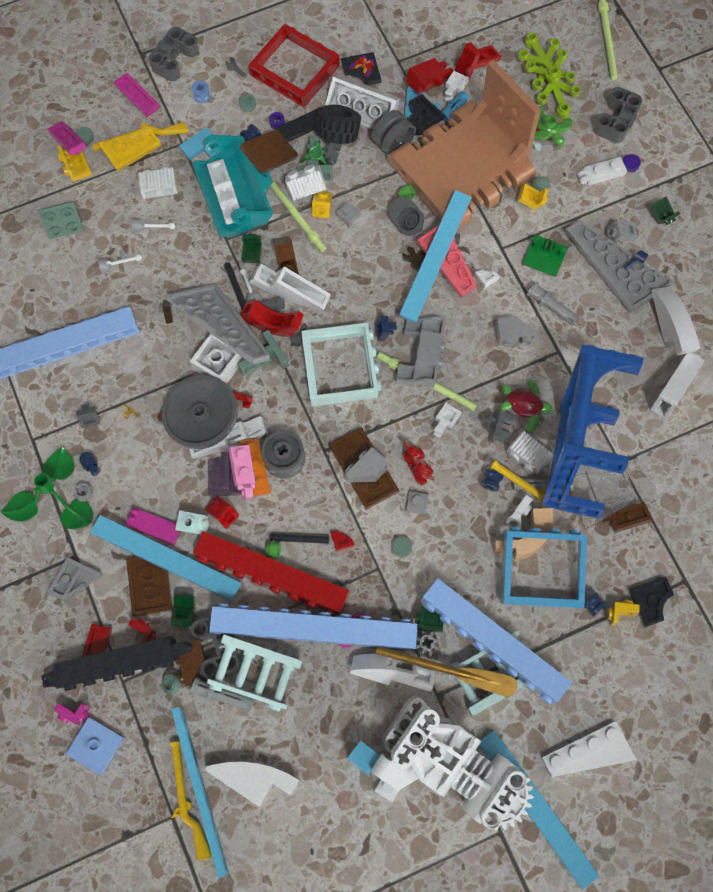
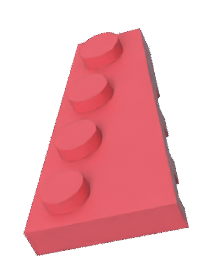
M439 225L417 240V243L426 254ZM453 238L439 271L462 298L475 289L477 285L462 258L463 255L455 243V238Z

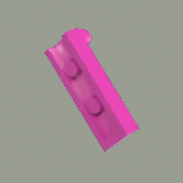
M137 508L131 509L130 516L126 519L125 525L174 546L181 531L175 530V523Z

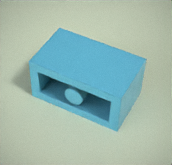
M360 741L349 755L348 761L369 776L372 773L370 770L380 755Z

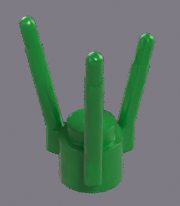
M320 140L309 149V153L301 158L299 163H303L308 158H311L314 161L320 160L323 165H328L324 157H322L323 150L320 147Z

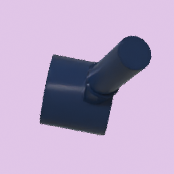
M642 250L639 251L635 258L624 266V269L628 270L637 261L643 264L648 254Z

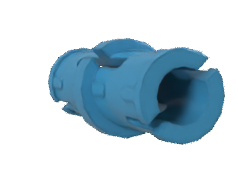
M461 91L441 111L445 115L444 121H447L451 117V113L469 99L466 92Z

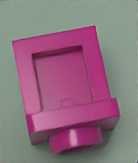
M57 703L53 711L58 713L57 718L66 724L71 721L79 725L80 722L83 723L88 717L90 707L82 703L76 713Z

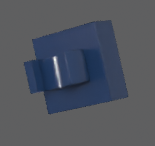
M380 316L375 323L377 340L385 341L389 335L394 334L393 330H397L396 322H389L388 316Z

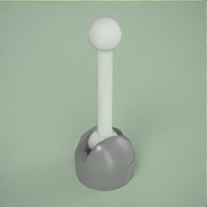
M132 218V232H141L145 227L174 229L175 224L173 222L169 224H147L140 218Z
M136 254L134 257L113 262L107 258L97 260L101 273H106L110 271L112 265L133 260L140 261L142 256Z
M241 269L240 274L243 275L249 291L246 301L257 300L262 304L259 294L251 289L246 275L247 270Z

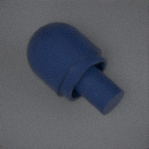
M83 452L79 457L83 469L88 472L90 471L92 476L98 475L96 458L91 452Z

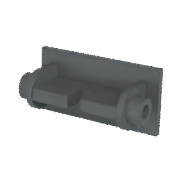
M325 140L326 146L322 148V157H324L328 165L333 166L336 164L339 155L337 151H340L342 144Z

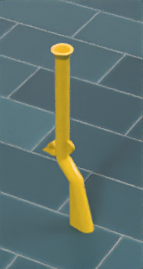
M185 121L163 129L151 125L148 126L145 122L141 124L140 129L113 138L129 137L131 134L150 129L159 136L189 133ZM113 138L104 140V142L112 141ZM92 143L95 153L101 149L98 143Z
M495 459L490 469L496 470L539 499L538 504L541 506L546 490H538Z
M180 741L171 742L169 745L172 749L179 808L175 809L171 818L180 816L181 820L193 829L197 860L212 858L211 850L200 824L188 815V810L191 809L192 805L186 801Z

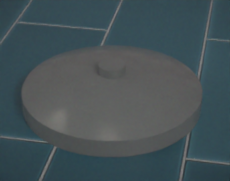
M195 375L182 380L168 393L162 407V422L166 432L176 443L190 449H205L221 442L232 431L238 416V403L233 391L224 381L210 375Z

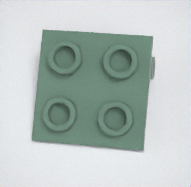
M74 201L38 209L49 240L84 231L81 223L82 220L80 215H78Z

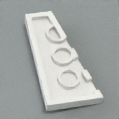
M616 721L541 758L550 777L636 760Z

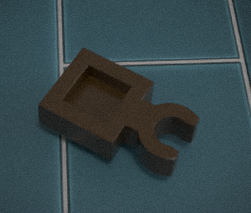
M409 246L407 252L411 253V255L403 253L402 259L406 262H412L411 267L419 272L426 253L420 251L417 254L415 249Z

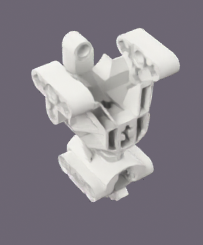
M412 696L406 701L382 737V743L385 749L391 752V757L388 758L381 754L370 770L397 791L417 779L443 797H445L450 788H453L467 798L461 808L480 824L483 823L486 828L494 829L495 831L498 830L500 825L506 830L507 823L515 827V819L522 822L520 815H528L524 810L525 807H532L527 800L534 798L532 794L528 793V791L533 789L531 785L527 784L531 780L528 776H525L514 764L499 753H497L492 762L478 753L476 749L481 741L452 719L439 717L436 711L427 707L424 700L418 696ZM413 703H415V704H418V703H419V706H420L421 708H420L419 710H417V709L414 710V708L412 707V704H413ZM407 711L410 714L412 713V715L414 716L413 719L407 714ZM403 719H408L410 722L406 729L399 727L400 721ZM394 730L402 734V736L400 737L399 734L397 735ZM413 732H419L421 734L420 739ZM395 738V740H396L397 743H396L395 745H394V744H391V745H390V743L388 742V740H389V739H392V740H393V739ZM489 816L493 818L491 821H485Z

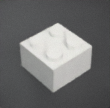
M210 334L192 357L190 364L193 371L198 374L217 377L227 384L238 370L237 363L244 360V358Z

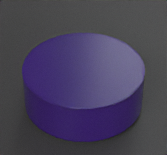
M628 154L624 157L623 163L627 172H636L639 169L641 160L637 155Z

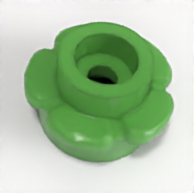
M272 540L266 546V555H269L271 559L279 558L281 543Z

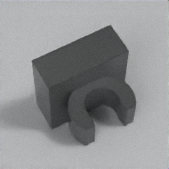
M89 403L81 405L82 409L76 411V416L82 428L101 423L95 406L90 407Z

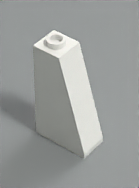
M687 353L650 410L667 420L705 360L701 359L696 353Z

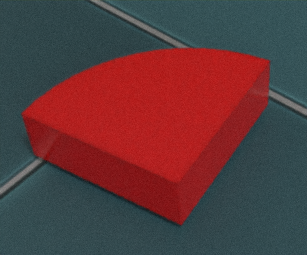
M339 531L330 532L336 552L355 547L353 540L348 535Z

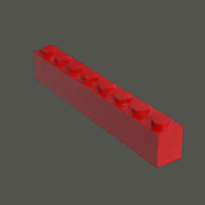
M204 531L193 551L197 558L196 560L202 564L207 565L209 562L215 565L214 568L219 571L233 572L232 575L239 579L245 577L250 579V582L256 586L261 587L265 585L269 587V590L273 593L280 594L282 592L287 594V598L296 602L302 600L306 602V606L312 609H317V607L324 609V612L331 613L332 617L342 614L350 595L349 590Z

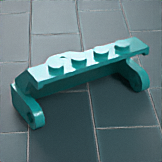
M207 136L203 140L205 150L219 153L207 161L195 160L192 164L219 237H235L260 225H266L273 215L265 194L273 183L269 171L261 175L239 149L240 145L245 142L243 136ZM221 159L224 160L240 207L231 213L233 223L228 225L225 222L207 164Z

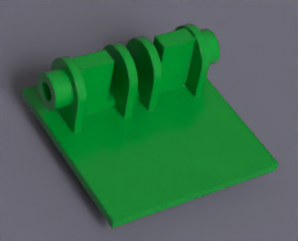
M539 234L534 235L522 265L556 277L569 247L565 246V244H559L555 240L551 241L550 238H543Z

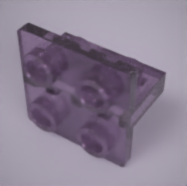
M221 452V458L208 459V495L210 497L242 495L241 490H237V487L234 486L229 452Z

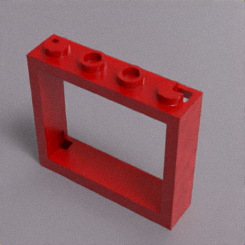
M284 24L248 66L251 77L305 108L339 68L340 58L335 51L326 48L322 43L316 42L308 35L297 31L294 27ZM286 39L327 62L304 90L263 67Z

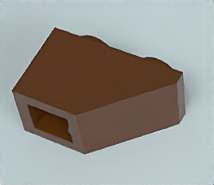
M290 236L273 239L279 270L286 267L299 275Z
M200 640L190 642L193 645L192 651L179 656L180 660L175 661L177 665L180 664L181 672L178 674L181 685L185 684V687L188 689L192 687L196 676L199 677L201 664L206 660L203 644Z

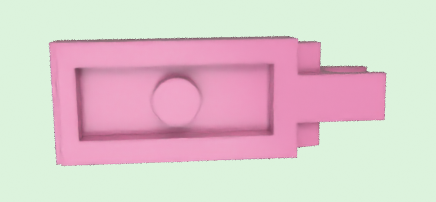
M249 445L230 447L228 450L234 486L237 487V490H241L242 500L251 499L254 497L255 478Z

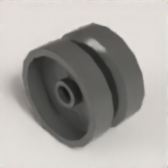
M392 110L377 122L373 128L371 138L389 154L404 143H411L416 133V127L409 120H406L399 110Z
M280 430L270 434L263 442L261 454L265 467L271 475L281 479H288L301 472L305 465V453L302 441L296 434Z

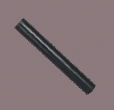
M228 262L224 264V268L242 310L246 300L231 263Z
M270 533V541L329 544V536Z

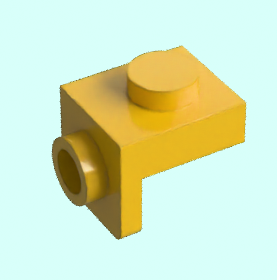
M525 183L521 186L518 202L536 210L546 204L548 189L544 188L538 191Z
M322 191L314 194L312 217H330L332 192Z
M622 600L621 603L614 602L607 612V619L610 620V625L615 626L618 623V615L635 617L639 613V605L633 604V601Z

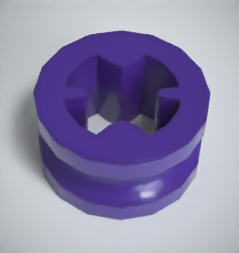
M274 112L269 116L272 129L275 130L277 127L285 124V118L282 113Z

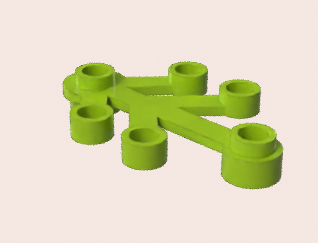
M529 33L525 38V46L529 49H534L537 56L530 55L528 50L522 49L518 53V59L520 61H527L525 64L527 72L543 74L547 81L551 83L559 81L562 76L560 67L563 61L567 59V51L564 49L558 50L557 60L552 65L550 61L555 51L560 47V40L552 38L549 43V49L545 54L539 45L537 34ZM536 63L544 65L545 68L536 66Z
M562 71L561 78L566 83L571 84L575 81L576 75L574 72L569 71L566 73ZM540 74L537 79L533 80L532 88L539 91L542 89L543 82L546 79L545 75ZM561 81L549 82L544 91L538 94L537 102L541 105L546 104L548 96L553 90L558 104L556 115L560 119H566L570 115L571 108L565 103L561 90L569 93L572 97H578L581 88L578 85L571 87Z

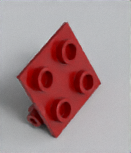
M404 442L407 450L403 452V457L409 465L408 467L410 469L414 468L411 472L415 473L413 476L416 482L422 486L427 483V479L434 481L435 479L432 475L434 471L429 464H426L423 450L420 447L418 448L415 445Z

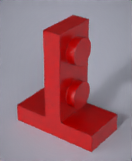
M472 42L466 43L455 71L469 77L470 80L474 69L487 66L492 60L499 62L501 55L492 45L477 49Z

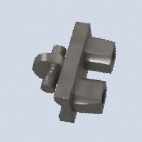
M500 408L496 410V413L489 412L488 416L482 417L481 422L486 425L485 430L490 431L488 442L494 443L496 440L506 442L509 439L510 431L503 429L502 425L510 426L513 423L514 414Z

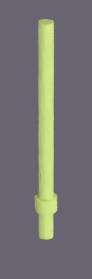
M599 0L598 10L602 18L610 76L614 80L618 76L608 18L609 7L606 0Z
M272 179L273 183L270 188L306 232L309 241L314 243L320 252H324L326 246L319 239L318 233L311 229Z
M379 352L377 355L379 360L389 364V367L394 370L398 369L399 364H402L400 363L401 360L395 357L391 358L382 352ZM437 382L434 388L430 387L472 411H475L478 406Z

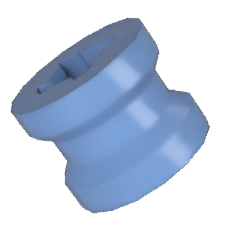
M200 80L192 85L195 101L205 103L210 99L211 95L207 82Z

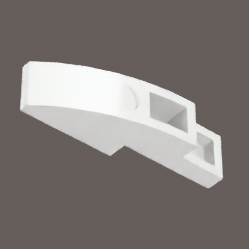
M362 654L353 656L350 674L389 685L391 680L431 692L435 671L378 654Z

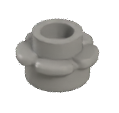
M80 483L74 489V497L78 498L81 502H85L93 495L92 487L89 484Z

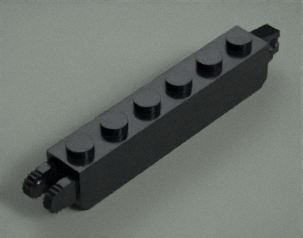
M168 636L56 663L52 668L53 671L41 675L43 687H56V689L64 687V690L68 691L76 689V684L83 683L85 687L96 684V680L102 678L103 682L116 679L115 675L122 674L123 677L135 675L136 670L142 669V673L155 670L154 666L161 665L162 668L174 666V661L180 660L179 656L190 653L193 645L188 641L176 643L175 638Z

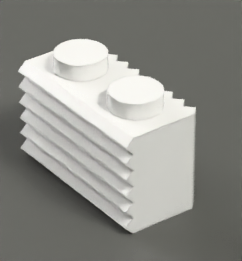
M311 164L306 166L304 170H293L285 176V183L293 201L326 190V182L319 165L314 166Z
M163 167L156 171L145 170L142 173H138L140 192L143 199L178 194L176 177L172 167Z
M522 431L507 450L508 456L512 461L520 462L527 473L535 474L536 476L539 475L553 457V453L544 448L525 431Z

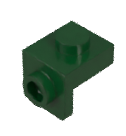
M667 196L649 205L658 225L662 223L666 225L676 221L675 217L680 215L679 211H673Z
M256 234L243 235L242 263H260L262 252L261 236Z
M175 594L171 626L191 627L195 613L194 596Z
M421 607L420 612H416L415 624H419L418 630L443 632L444 622L440 620V615L435 611L432 613L425 609V607Z

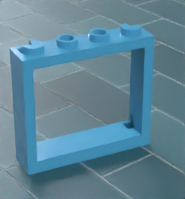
M509 527V531L503 530L500 603L508 605L584 608L587 535H581L580 530H569V534H562L561 529H549V533L541 532V528H529V532L521 531V527ZM513 537L578 541L576 598L510 595Z

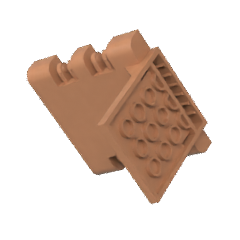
M492 60L487 64L483 97L478 105L473 100L468 101L451 113V118L447 120L448 125L451 127L450 129L445 124H433L424 130L423 137L420 138L421 143L424 145L423 147L417 142L412 144L406 142L389 153L387 161L408 185L414 187L416 194L440 221H442L455 190L472 197L457 229L459 230L471 222V212L475 211L472 200L478 206L485 205L490 209L499 203V193L503 192L499 182L506 188L512 186L515 190H518L522 185L535 178L536 170L529 158L541 109Z

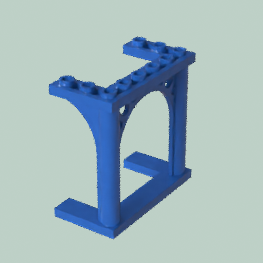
M582 344L558 413L561 414L548 486L541 506L596 519L601 518L605 508L604 503L567 495L580 465L623 474L629 461L628 456L583 447L588 426L598 423L615 426L619 417L620 410L591 403L593 389L604 375L613 370L638 375L643 365V357Z

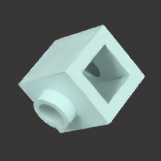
M179 510L175 530L201 535L203 531L206 532L208 529V516Z

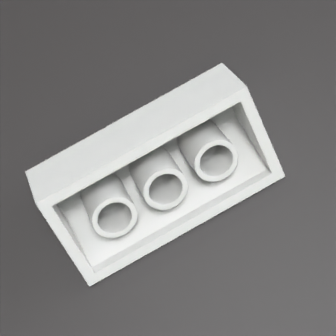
M337 75L332 78L325 105L334 104L349 107L361 115L360 125L373 129L386 113L399 109L402 98Z

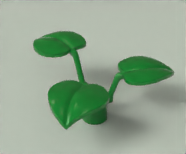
M64 447L59 448L48 458L43 466L42 473L34 478L36 486L34 488L35 498L29 492L17 493L1 510V513L12 521L26 522L34 518L38 513V508L35 504L39 501V492L42 494L52 493L67 508L61 514V522L66 528L71 530L84 528L93 521L92 508L86 501L81 502L75 499L69 506L54 490L53 482L56 481V478L58 480L67 479L72 475L75 468L73 459Z

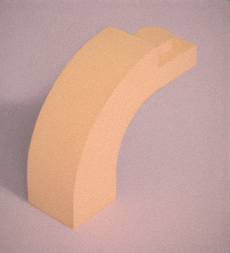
M553 508L532 510L530 514L531 528H541V532L549 533V529L553 527ZM522 538L513 540L512 553H514V560H521L534 555L543 547L547 539ZM503 540L495 541L494 553H499L502 556Z

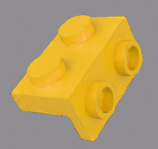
M61 145L57 146L59 152L56 154L60 163L64 162L65 166L62 168L66 177L70 176L72 182L92 175L82 151L71 156L65 149L62 150Z

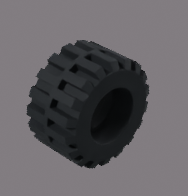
M324 105L318 110L315 132L318 136L329 142L349 144L358 139L362 117L357 111L346 106Z

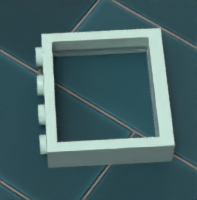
M368 323L301 331L311 407L378 398V391H381L380 380H376V374H379L378 363H374L373 357H376L375 346H371V340H374L372 329L369 330ZM363 336L371 388L317 395L311 343Z

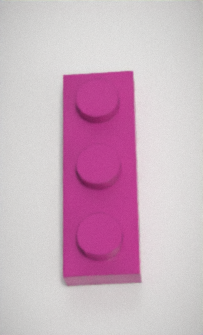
M128 73L114 81L115 87L146 118L160 108L159 104Z
M63 121L47 128L49 134L71 156L87 148L84 141Z

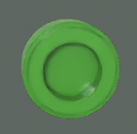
M412 185L405 186L398 192V197H407L409 199H413L416 195Z

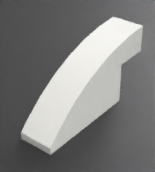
M260 264L256 267L249 281L254 286L272 295L284 298V300L322 311L331 295L286 267H283L276 273L265 265Z
M670 286L652 289L664 343L674 341L677 355L699 350L700 344L695 328L683 302Z
M226 762L210 765L205 769V771L257 806L261 805L273 784L291 796L300 780L286 772L259 763Z

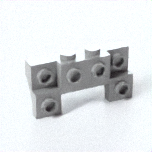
M437 316L418 318L416 324L406 320L404 336L417 338L418 343L414 366L399 364L396 384L410 387L419 384L434 388L438 368L441 369L443 361L440 353H443L445 348V342L442 340L446 318Z

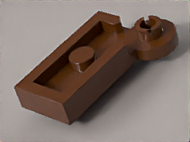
M645 502L619 509L617 512L608 507L604 508L600 520L604 523H610L614 533L650 523L652 517Z

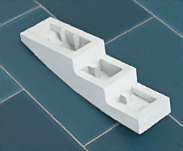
M221 159L207 164L225 222L228 225L233 223L231 213L240 207L224 160Z
M259 416L245 423L241 421L235 423L229 435L218 444L205 449L189 448L191 457L194 459L227 450L230 447L238 446V442L241 440L259 439L268 435L264 419Z

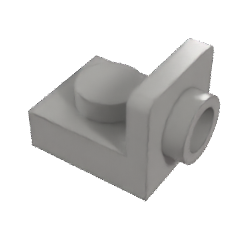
M616 220L606 229L608 238L614 241V243L619 239L635 241L638 238L634 222Z

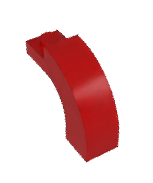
M252 300L245 303L240 316L246 323L261 331L269 330L272 335L292 337L294 331L301 327L304 314L300 311L279 313L267 308L257 300Z

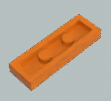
M258 438L239 441L238 446L249 445L255 478L253 496L269 495L271 490Z

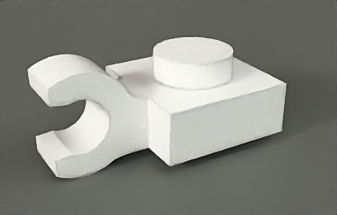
M453 71L446 82V88L448 89L445 92L446 97L444 100L449 102L454 98L456 92L460 93L463 91L469 77Z
M445 403L436 416L435 420L439 423L434 429L433 435L440 439L446 427L452 430L462 412Z
M526 495L515 512L508 517L506 525H509L511 521H515L517 523L516 527H521L522 515L527 516L532 509L530 504L533 499Z

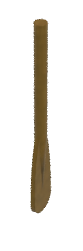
M377 646L375 654L454 675L475 687L505 697L512 696L517 690L516 680L506 674L476 668H456Z

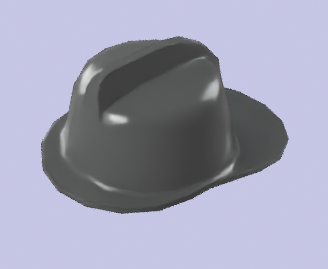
M398 197L393 200L389 207V217L396 227L407 236H413L421 232L424 225V215L416 204L407 197Z

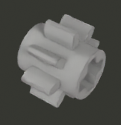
M423 631L421 639L416 637V642L419 645L416 646L415 650L420 649L421 656L424 653H428L432 657V651L439 650L435 646L439 639L434 640L433 632L430 635H426ZM424 640H427L428 643H432L429 649H427L426 646H422L424 644Z

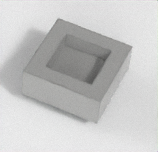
M348 200L336 211V216L348 226L361 215V210Z
M410 491L406 512L425 515L429 495Z

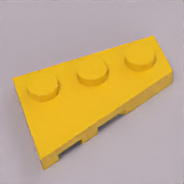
M150 129L131 134L129 137H117L108 142L101 141L98 142V146L116 171L119 172L159 148L161 142Z

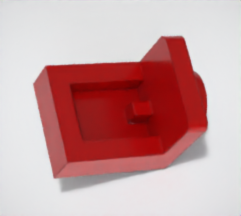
M219 496L204 509L225 529H228L239 517L235 509Z
M131 618L128 626L144 634L140 643L156 640V631L148 627L149 622L142 618H139L138 621Z

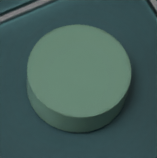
M251 94L242 95L239 99L240 109L244 112L253 111L256 108L255 97Z
M81 127L76 131V135L84 141L85 145L90 144L94 140V135L90 128Z
M540 176L532 181V186L538 191L544 188L548 189L550 187V180L546 176Z
M406 537L396 538L392 545L393 553L401 558L407 557L412 551L411 541Z
M167 673L162 679L164 693L176 694L181 686L179 675Z

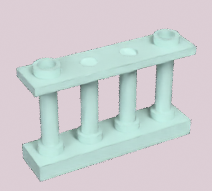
M508 631L514 638L519 636L518 631L514 633ZM483 650L461 664L457 661L450 666L466 668L472 664L476 669L485 670L479 659L485 657L488 653ZM501 663L499 665L496 664L500 673L511 676L506 672L504 665ZM457 678L470 700L469 704L471 707L467 711L471 718L506 698L505 696L488 691V697L481 700L480 697L476 696L469 683ZM514 678L517 682V690L523 688L524 685L522 683L524 681L520 678Z
M223 634L221 643H224L223 648L225 650L215 679H207V683L210 684L209 688L219 692L223 688L268 703V708L280 711L281 708L287 709L288 705L281 701L291 671H294V668L300 669L302 661ZM238 648L244 650L243 655L245 656L235 685L231 686L222 683L231 655ZM259 655L264 657V664L254 693L243 690L242 687L252 658ZM277 661L283 663L282 668L284 669L273 699L261 695L271 666Z

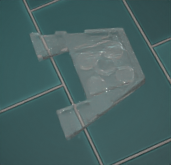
M580 465L576 476L586 474L595 501L605 504L604 512L600 519L579 515L584 530L589 529L635 501L636 495L626 469L623 474Z

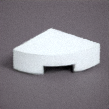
M478 270L474 273V276L484 288L500 279V276L494 271Z

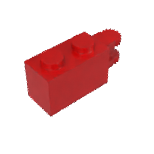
M433 58L409 68L405 82L417 94H420L434 87L441 86L454 70L452 68L445 69L448 65L446 61L438 62Z

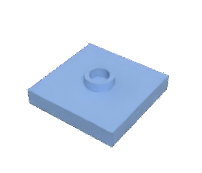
M88 717L66 755L102 776L125 738Z

